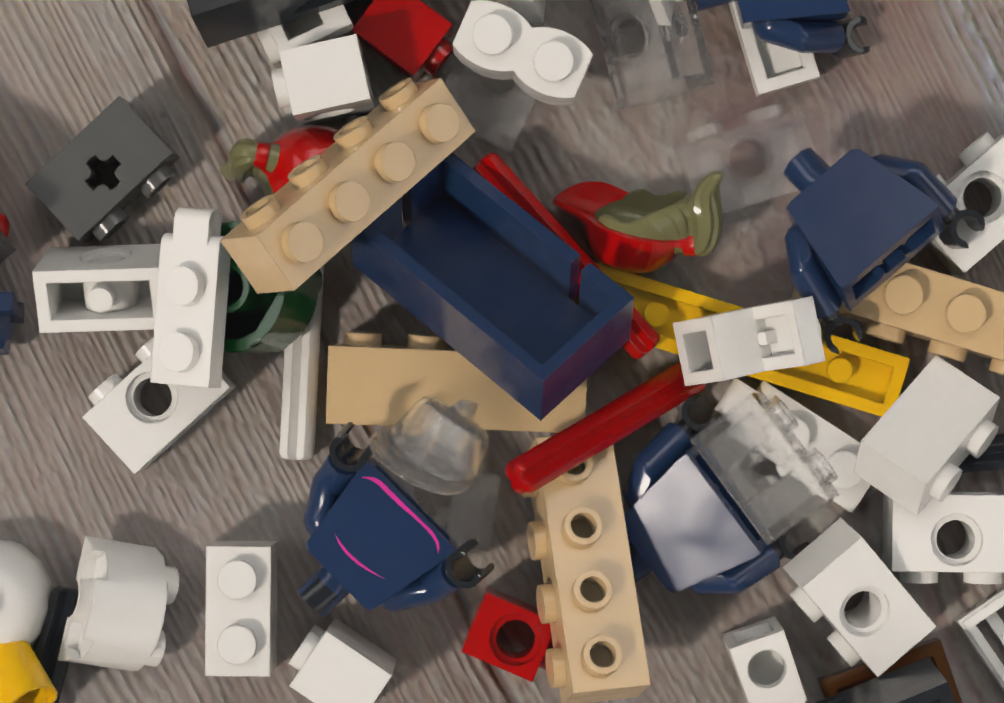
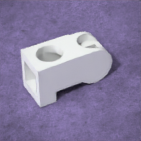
M775 616L721 634L747 703H805L807 701L784 629Z

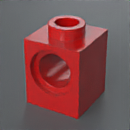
M373 0L354 28H352L353 34H357L359 41L414 82L418 81L424 71L434 77L453 52V44L448 41L454 32L453 24L421 0Z
M487 586L463 641L461 652L533 682L539 667L546 670V650L553 648L550 623L542 624L540 622L537 607ZM510 620H521L527 623L534 632V639L531 645L521 652L507 651L497 640L499 628Z

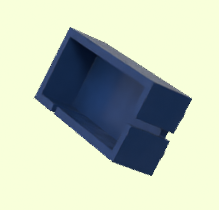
M453 153L448 155L352 240L353 265L540 421L630 339L634 297L592 263H589L581 270L579 304L577 305L573 300L577 297L580 254ZM403 223H404L406 226H408V227H406L404 230H403Z

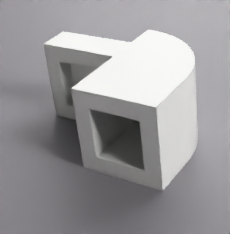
M813 296L766 303L672 323L685 386L726 381L764 371L806 366L826 361L821 339V325L816 315Z

